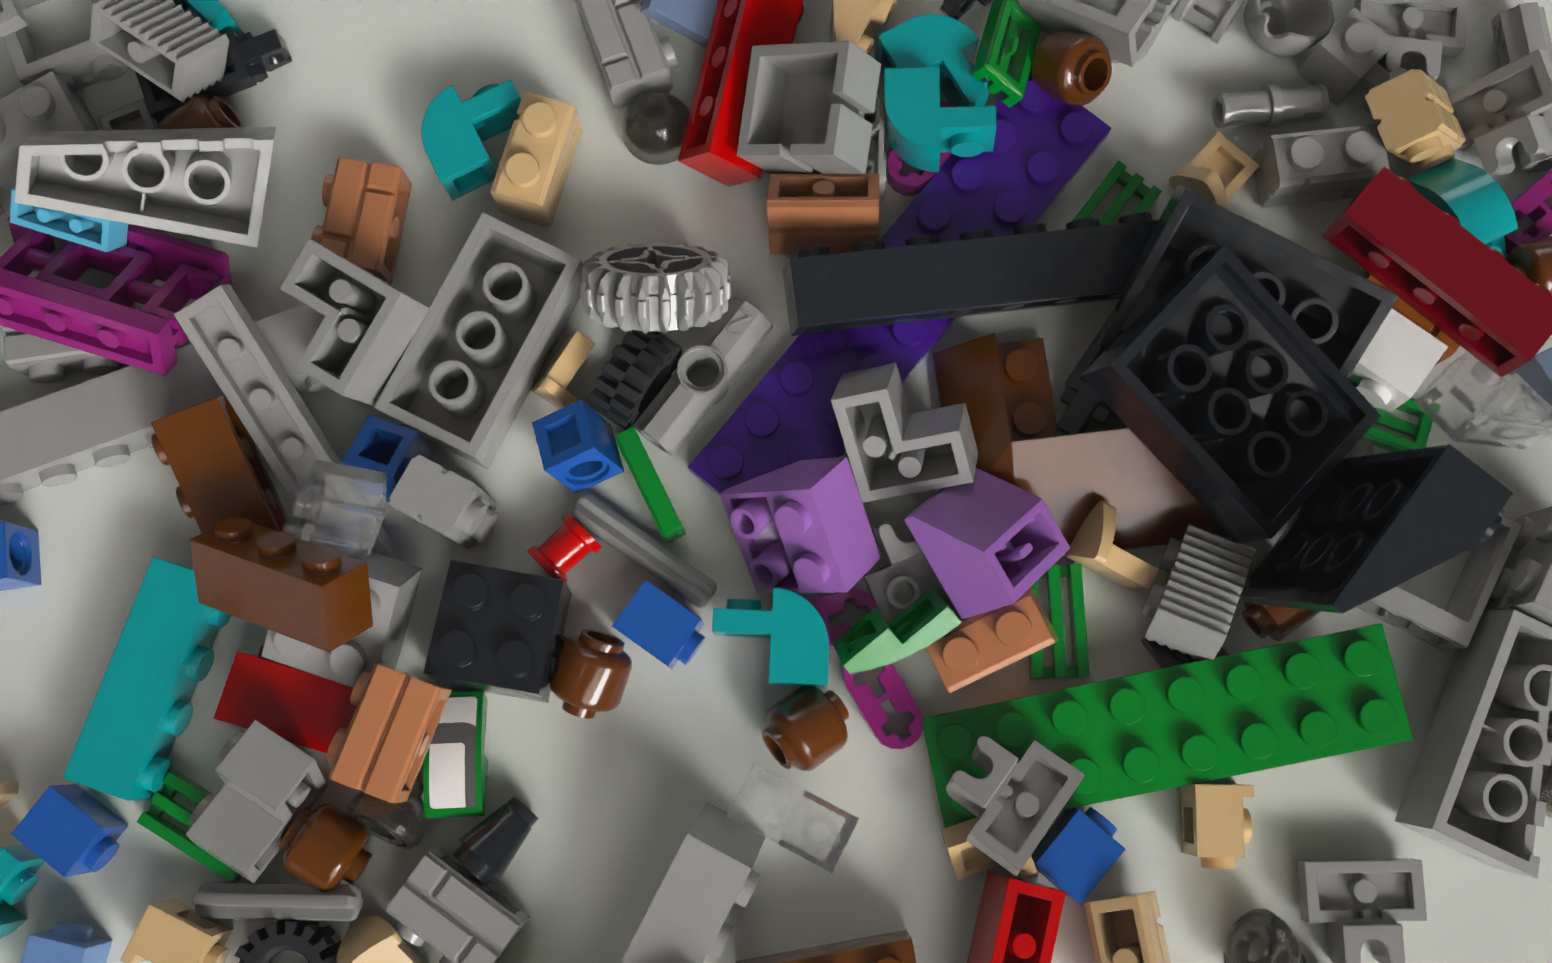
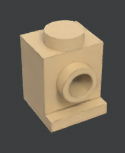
M1196 783L1181 786L1182 853L1201 857V867L1236 869L1237 858H1245V844H1249L1252 837L1251 815L1247 808H1243V797H1255L1254 785Z
M174 898L152 903L147 907L120 961L124 963H139L145 960L152 963H225L229 955V949L224 946L233 929L213 918H200L195 914V909Z

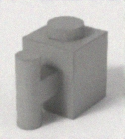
M1354 7L1318 44L1297 73L1312 86L1323 83L1328 90L1329 100L1338 106L1355 87L1367 95L1370 89L1407 72V70L1395 68L1389 73L1378 64L1396 41ZM1365 99L1364 109L1367 113L1371 114V111Z

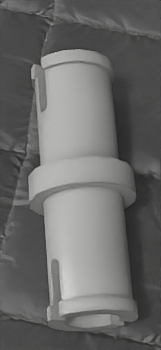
M1323 83L1292 88H1280L1277 84L1262 85L1259 91L1229 94L1217 93L1212 103V117L1217 128L1260 123L1263 128L1277 127L1284 120L1323 118L1329 106L1328 90Z

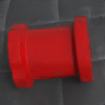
M568 512L561 517L563 524L539 547L532 545L527 550V553L552 578L564 580L565 583L568 581L566 574L590 551L597 553L602 548Z

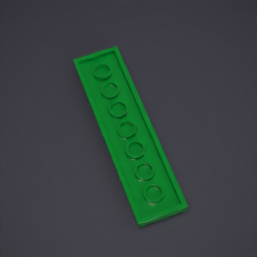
M1382 623L1218 656L1214 660H1199L923 718V731L945 828L977 817L948 795L946 786L956 771H964L976 779L986 778L985 772L971 759L976 743L982 736L989 737L1018 757L1017 763H1019L1035 740L1085 774L1062 810L1413 740Z

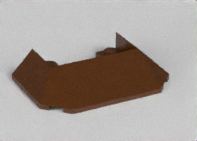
M994 332L933 354L940 408L962 403L966 404L978 449L976 468L1042 498L1069 546H1071L1083 521L1101 500L1116 508L1117 519L1113 545L1123 550L1167 545L1170 537L1181 541L1189 523L1223 537H1230L1129 428L1065 436L1058 435L1043 338L997 343Z

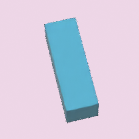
M15 188L11 191L10 223L104 252L115 250L127 244V223L14 203Z

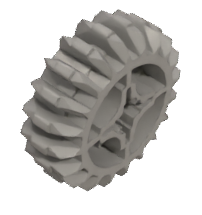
M646 242L641 245L627 244L625 247H610L606 251H599L583 262L581 281L579 282L580 299L583 300L584 312L589 315V318L597 323H602L607 328L620 327L624 332L637 330L643 331L646 334L650 331H661L666 334L667 331L671 330L687 331L689 327L702 328L708 322L719 320L722 314L728 311V301L731 298V275L728 273V262L714 251H707L701 246L689 247L685 243L673 245L667 242L662 244Z

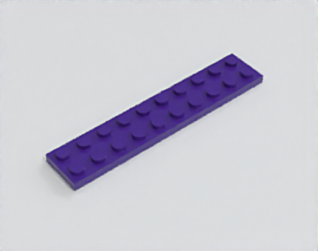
M1030 70L1021 101L1009 108L1002 102V95L993 105L996 106V133L993 152H982L973 157H959L952 154L939 169V172L932 177L879 241L884 242L885 248L906 246L905 241L907 239L923 235H938L939 243L960 241V234L979 229H991L993 237L1013 235V229L1017 227L1036 224L1108 137L1112 128L1083 106L1076 107L1050 99V95L1045 93L1031 79ZM958 317L799 335L688 466L689 471L720 496L725 489L800 460L843 457L846 453V448L831 402L841 375L896 363L903 384Z

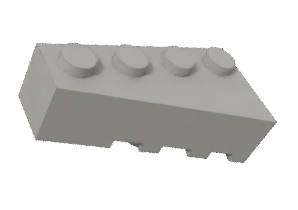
M276 127L31 132L19 146L14 203L258 248Z
M1515 609L1483 611L1468 647L1460 648L1394 820L1491 867L1538 879L1540 857L1533 855L1536 826L1544 827L1546 802L1539 801L1543 765L1551 766L1552 742H1548L1547 738L1549 712L1552 711V627Z
M706 802L687 832L620 963H703L707 954L718 960L735 927L725 922L734 902L745 908L760 880L761 874L752 870L767 834Z

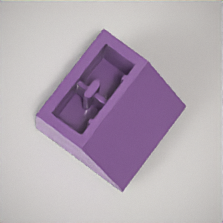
M847 457L800 460L725 489L720 494L757 593H773V587L786 589L794 593H847L881 559Z
M978 468L975 470L973 483L941 488L904 518L961 619L1014 604L1070 549L1069 544L1042 498Z

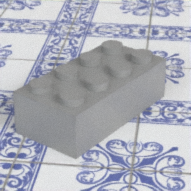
M482 212L429 307L427 315L409 343L374 408L391 422L419 430L424 439L488 470L580 300L579 282L581 281L583 268L582 260Z

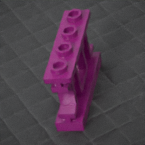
M9 216L7 220L14 245L0 257V325L166 376L177 363L174 345L182 347L188 340L186 333L174 314L180 311L190 298L197 300L220 285L230 284L232 286L229 258L223 251L132 224H128L126 246L104 252L10 223ZM55 249L62 250L58 255L52 254ZM89 267L117 276L105 290L76 282ZM33 271L39 272L35 278L28 277ZM156 279L165 282L161 287L152 284ZM135 302L144 305L140 311L130 307Z

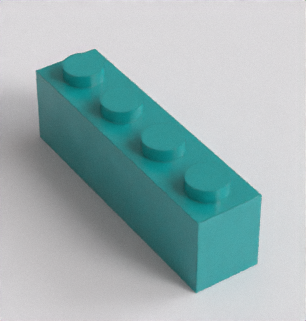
M152 558L62 778L127 801L152 799L154 792L160 790L164 785L163 780L171 769V760L168 757L175 739L186 730L192 717L193 706L190 702L197 684L206 678L213 665L215 654L212 647L218 631L232 617L230 614L199 603L194 569L160 558Z

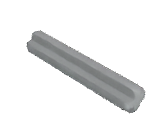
M584 494L575 504L571 514L576 521L696 607L703 608L711 600L717 590L715 581L593 494Z
M205 882L200 885L198 892L194 893L192 897V904L195 905V914L200 918L353 921L357 919L364 903V899L361 898V888L357 885L339 884L331 891L320 892L309 884Z

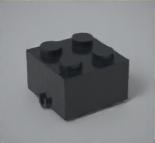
M450 560L423 674L439 684L548 703L551 692L550 679L559 654V643L561 642L562 645L563 641L567 639V636H564L563 633L572 593L565 581Z

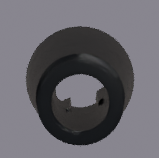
M512 796L506 804L500 806L460 837L458 840L462 844L452 855L487 886L496 875L502 878L531 831V827L539 818L515 796Z

